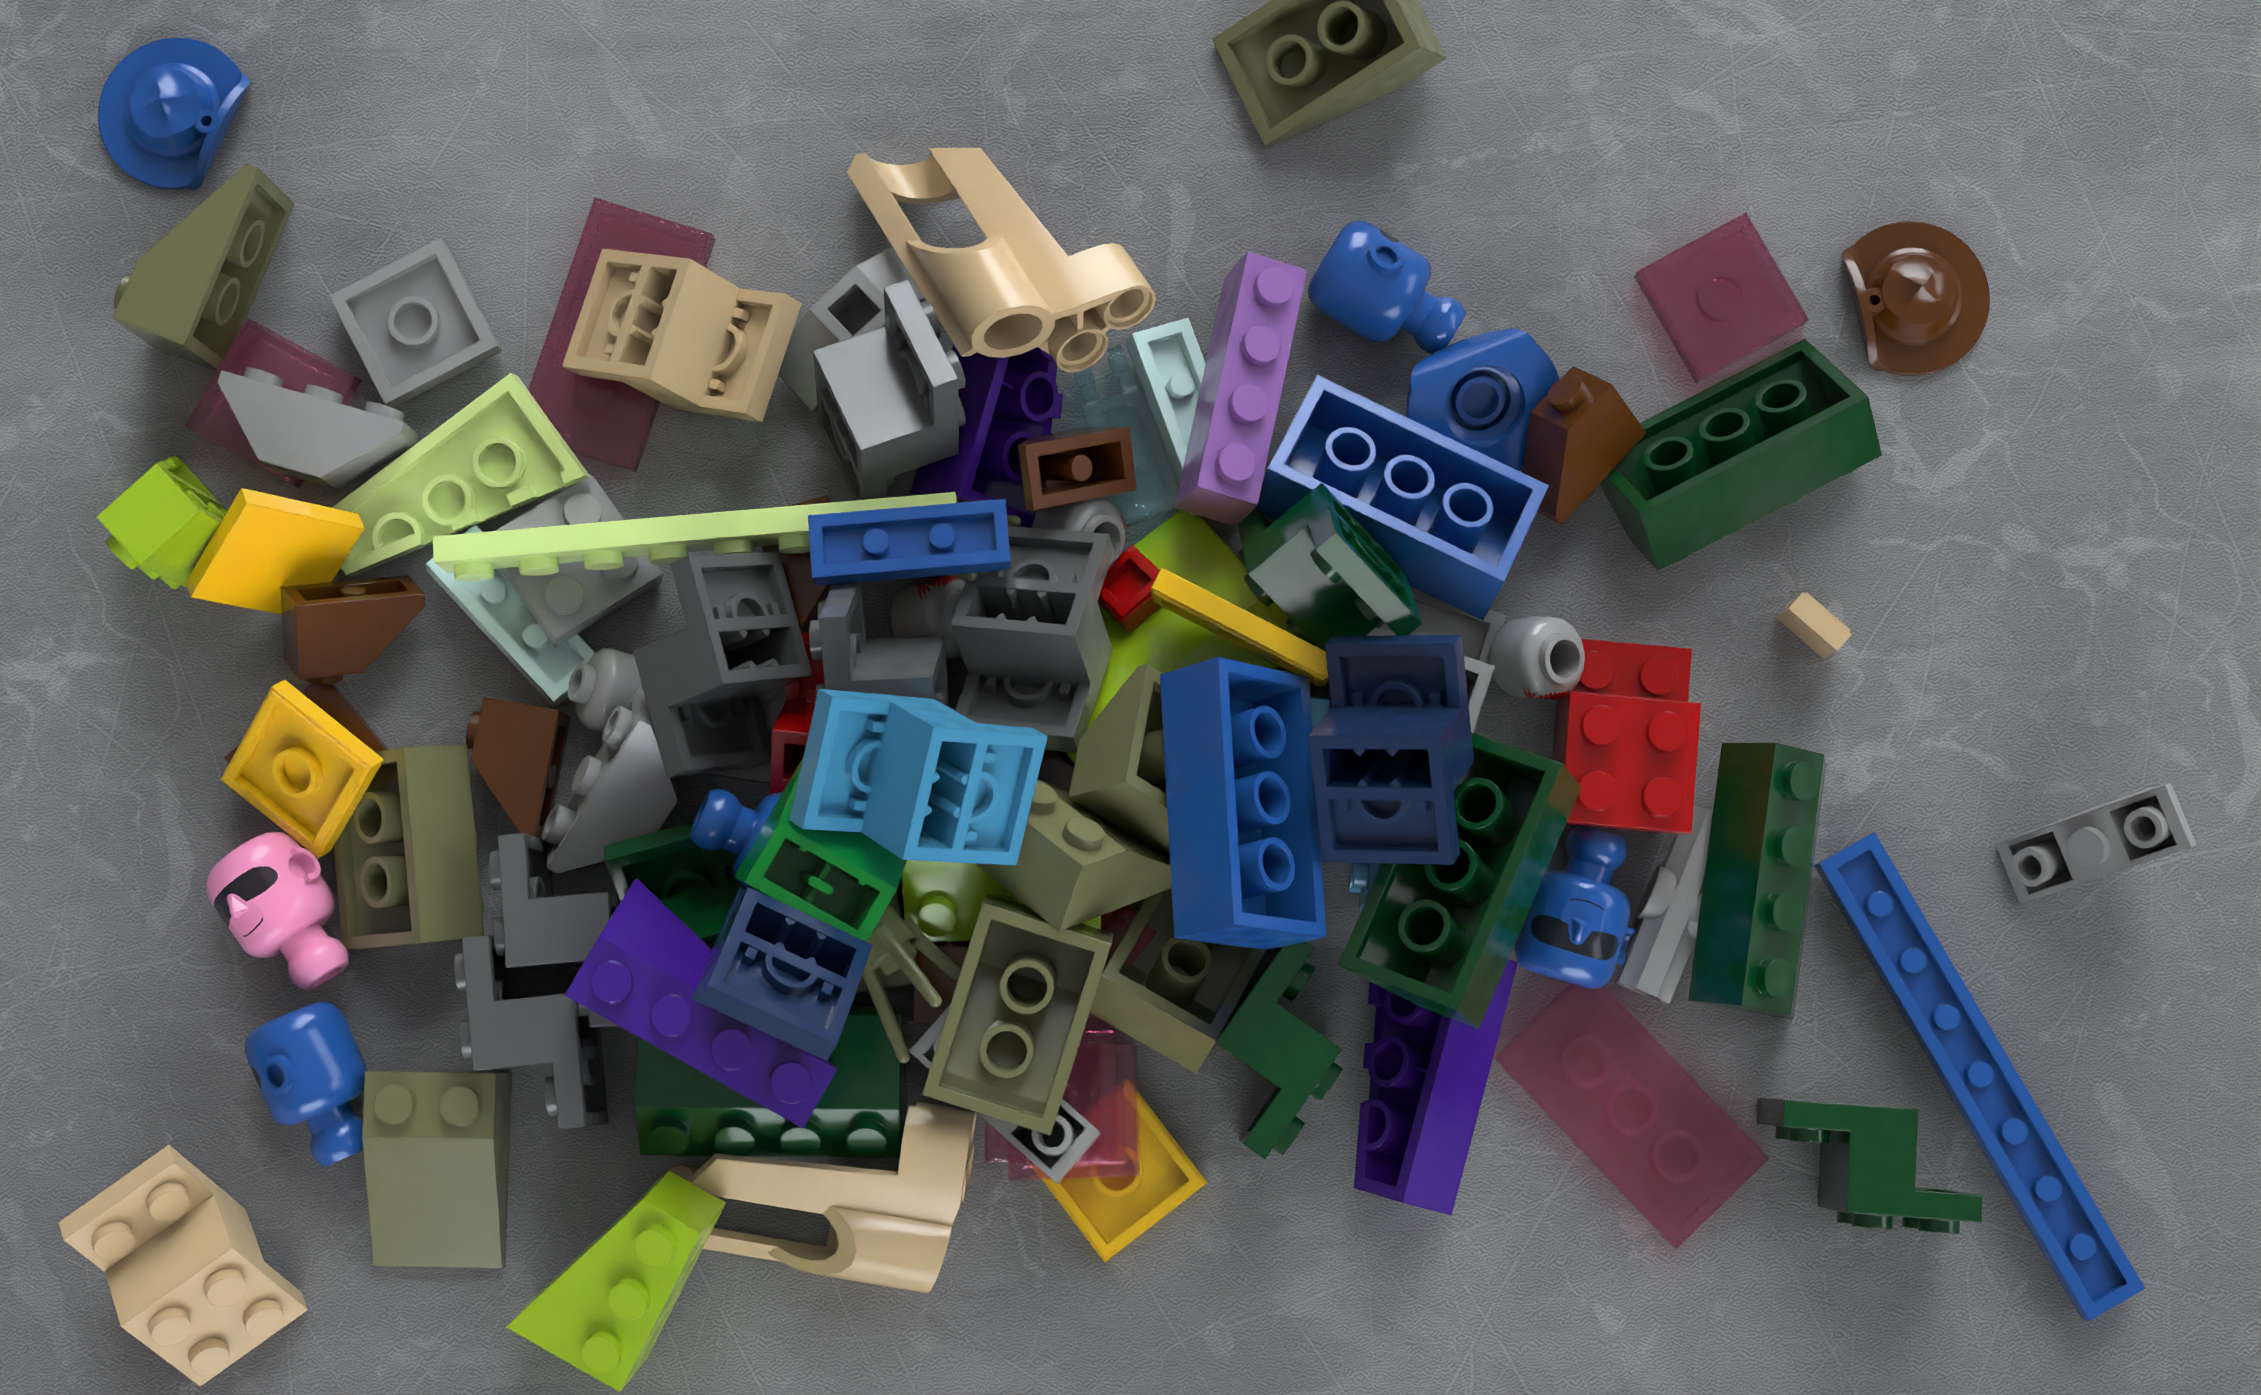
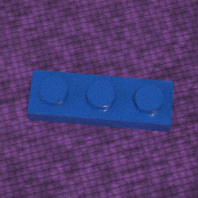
M1006 499L808 515L811 572L814 586L1011 570Z

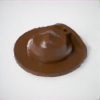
M1902 221L1874 229L1860 238L1854 245L1844 250L1842 258L1867 358L1873 369L1902 376H1921L1935 373L1956 363L1978 341L1989 314L1990 291L1987 277L1980 261L1960 238L1932 224Z

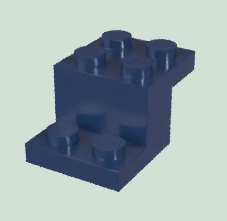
M1462 635L1332 636L1325 644L1332 708L1308 735L1322 862L1453 865L1460 855L1454 790L1474 762Z
M750 887L746 891L740 888L729 907L692 999L827 1061L838 1044L873 945Z

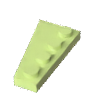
M510 373L332 507L358 513L365 528L341 566V569L348 576L359 575L433 544L432 536L454 535L471 528L473 525H478L588 479L590 475L520 378Z

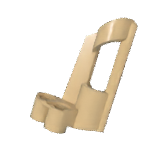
M929 148L931 153L930 157L926 160L906 165L886 164L869 158L866 153L856 154L847 171L851 181L922 295L933 307L937 319L959 354L963 357L971 356L978 352L987 357L1006 358L1020 355L1039 347L1052 356L1061 370L1068 373L1079 372L1095 364L1104 355L1108 347L1106 332L1110 328L1122 330L1137 325L1149 315L1156 301L1155 292L1121 245L1115 243L1102 244L1068 256L981 148ZM960 197L983 231L986 239L980 244L965 248H942L927 245L922 242L897 201L911 204H934Z
M917 1102L916 1106L909 1105L898 1171L714 1154L701 1168L680 1165L668 1171L675 1173L716 1197L822 1214L830 1222L826 1247L713 1228L703 1249L783 1262L794 1269L816 1275L929 1293L942 1267L952 1225L959 1211L961 1201L964 1202L967 1195L974 1155V1144L972 1143L977 1113L972 1110ZM665 1172L663 1175H661V1176L655 1181V1183H656L657 1181H659L667 1172Z

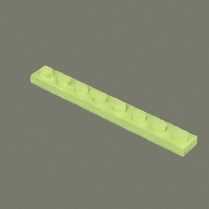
M956 492L432 536L434 563L447 573L454 572L455 580L481 581L493 578L494 569L519 567L521 575L538 576L559 572L558 563L584 561L585 569L609 570L623 567V558L649 556V563L667 565L687 557L688 552L714 550V555L753 553V547L779 545V552L806 553L810 552L808 515L958 503Z

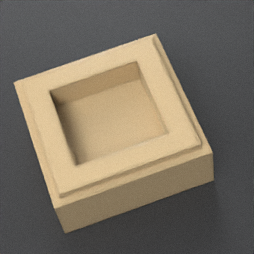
M1802 592L1792 599L1775 617L1823 659L1837 652L1852 635L1850 633L1851 630L1807 592Z

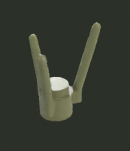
M890 905L887 906L867 943L873 946L862 975L898 1061L907 1063L910 1059V1053L877 968L880 967L885 975L892 974L901 968L932 1007H939L942 999L913 960L918 953L915 947L956 984L961 968L921 932L911 917L902 920L894 907Z

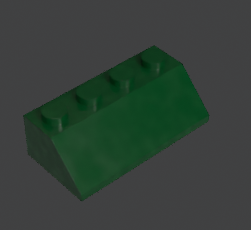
M1803 339L1641 422L1640 424L1646 431V434L1603 479L1600 486L1629 539L1658 571L1686 558L1691 553L1730 533L1739 531L1757 519L1797 501L1800 497L1825 484L1853 472L1858 467L1882 456L1869 397L1809 341Z
M1471 732L1474 762L1454 790L1460 855L1453 865L1382 863L1338 965L1422 1008L1479 1029L1581 790V786L1563 763Z
M1776 742L1722 743L1688 1001L1794 1019L1826 771L1824 754Z
M850 1007L838 1044L828 1058L837 1070L803 1129L637 1036L634 1108L640 1155L713 1156L714 1154L762 1157L900 1158L908 1104L905 1063L898 1061L876 1007ZM892 1007L904 1038L902 1007Z

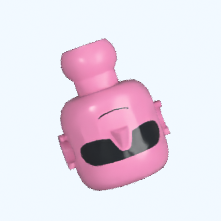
M283 832L264 833L228 853L211 869L206 882V892L210 902L245 952L257 958H270L282 953L288 961V975L293 984L303 990L312 991L332 980L349 964V955L346 947L339 940L329 937L322 928L333 913L335 906L334 895L320 874L321 867L319 861L310 851L302 848L295 839Z

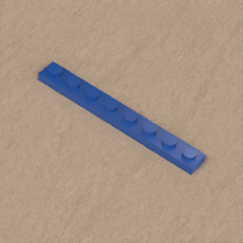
M1876 833L1867 834L1815 864L1814 867L2081 1319L2091 1321L2144 1290L2145 1287Z

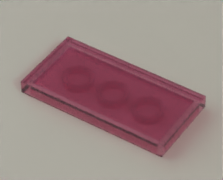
M594 197L528 388L530 394L573 453L637 472L660 405V401L624 382L581 376L562 366L602 249L689 258L706 268L716 240L712 233Z
M1570 984L1493 1057L1675 1249L1769 1160L1760 1148L1605 986L1598 989H1588Z

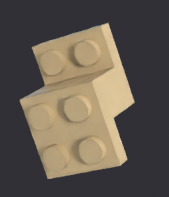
M602 249L562 366L581 376L624 382L673 409L763 422L802 303L784 293L739 288L689 258Z
M167 1145L58 1222L63 1240L105 1272L120 1326L198 1386L205 1384L308 1310L302 1292L264 1262L246 1209L170 1145Z

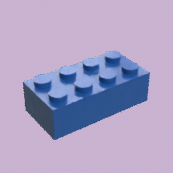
M1317 375L1266 471L1258 505L1254 509L1257 508L1263 515L1276 521L1320 483H1323L1405 570L1410 586L1484 620L1511 569L1549 485Z
M1215 657L1160 674L1174 938L1264 950L1325 938L1326 923L1320 836L1308 735L1312 732L1309 677L1221 657Z

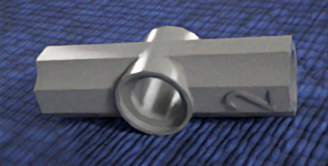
M1695 805L1692 833L1689 835L1675 834L1663 866L1658 865L1647 884L1637 911V918L1641 920L1633 940L1628 946L1624 965H1621L1615 983L1629 991L1664 1004H1670L1694 942L1696 943L1713 810Z

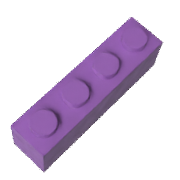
M1248 251L1224 278L1174 508L1234 526L1258 505L1307 270Z

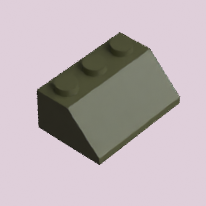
M1144 664L1135 669L1080 738L1068 797L1170 858L1160 674L1163 673L1149 664Z
M467 744L402 747L376 751L384 761L334 845L342 944L347 950L484 936V902L480 893L477 860L478 837L474 827L471 793L472 772L469 767Z

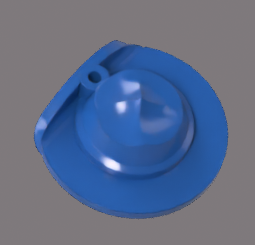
M166 38L150 42L127 55L114 68L103 87L98 107V124L102 141L117 165L134 179L146 185L166 190L197 189L202 185L250 85V79L241 72L239 67L225 53L208 43L190 38Z
M1509 328L1480 334L1440 349L1416 364L1411 374L1407 394L1406 417L1520 471L1523 468L1530 412L1548 394L1551 386L1559 380V376L1546 352L1525 331Z

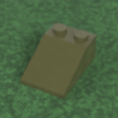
M1271 0L1212 39L1264 146L1269 148L1396 91L1447 58L1418 0Z
M245 164L137 259L132 273L124 276L116 289L114 296V307L116 310L112 319L158 350L221 373V370L224 371L294 203L259 168Z
M1037 779L1017 865L975 863L1059 932L1172 888L1169 857L1068 797V790Z
M1172 888L1147 897L1101 975L1090 1014L1197 1074L1266 950L1174 938ZM1149 925L1157 934L1130 967L1126 966V961L1137 942L1144 935L1143 932L1146 926Z
M987 893L976 921L922 1095L1051 1135L1112 944L1113 933L1082 923L1059 932L1028 906Z
M365 1071L362 1142L373 1266L505 1267L512 1072Z

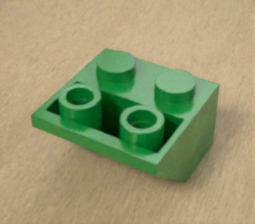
M802 759L735 877L775 900L867 942L898 888L907 860H902L861 832L801 829L789 819Z

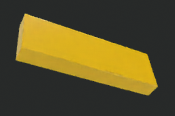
M1161 568L1151 587V598H1153L1154 603L1290 673L1309 677V682L1319 688L1321 686L1325 687L1329 678L1326 652Z

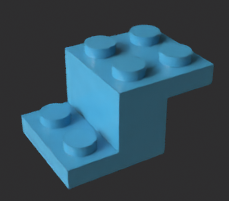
M819 689L789 820L801 829L861 832L902 860L1017 865L1048 736L1029 727L976 723L935 699Z

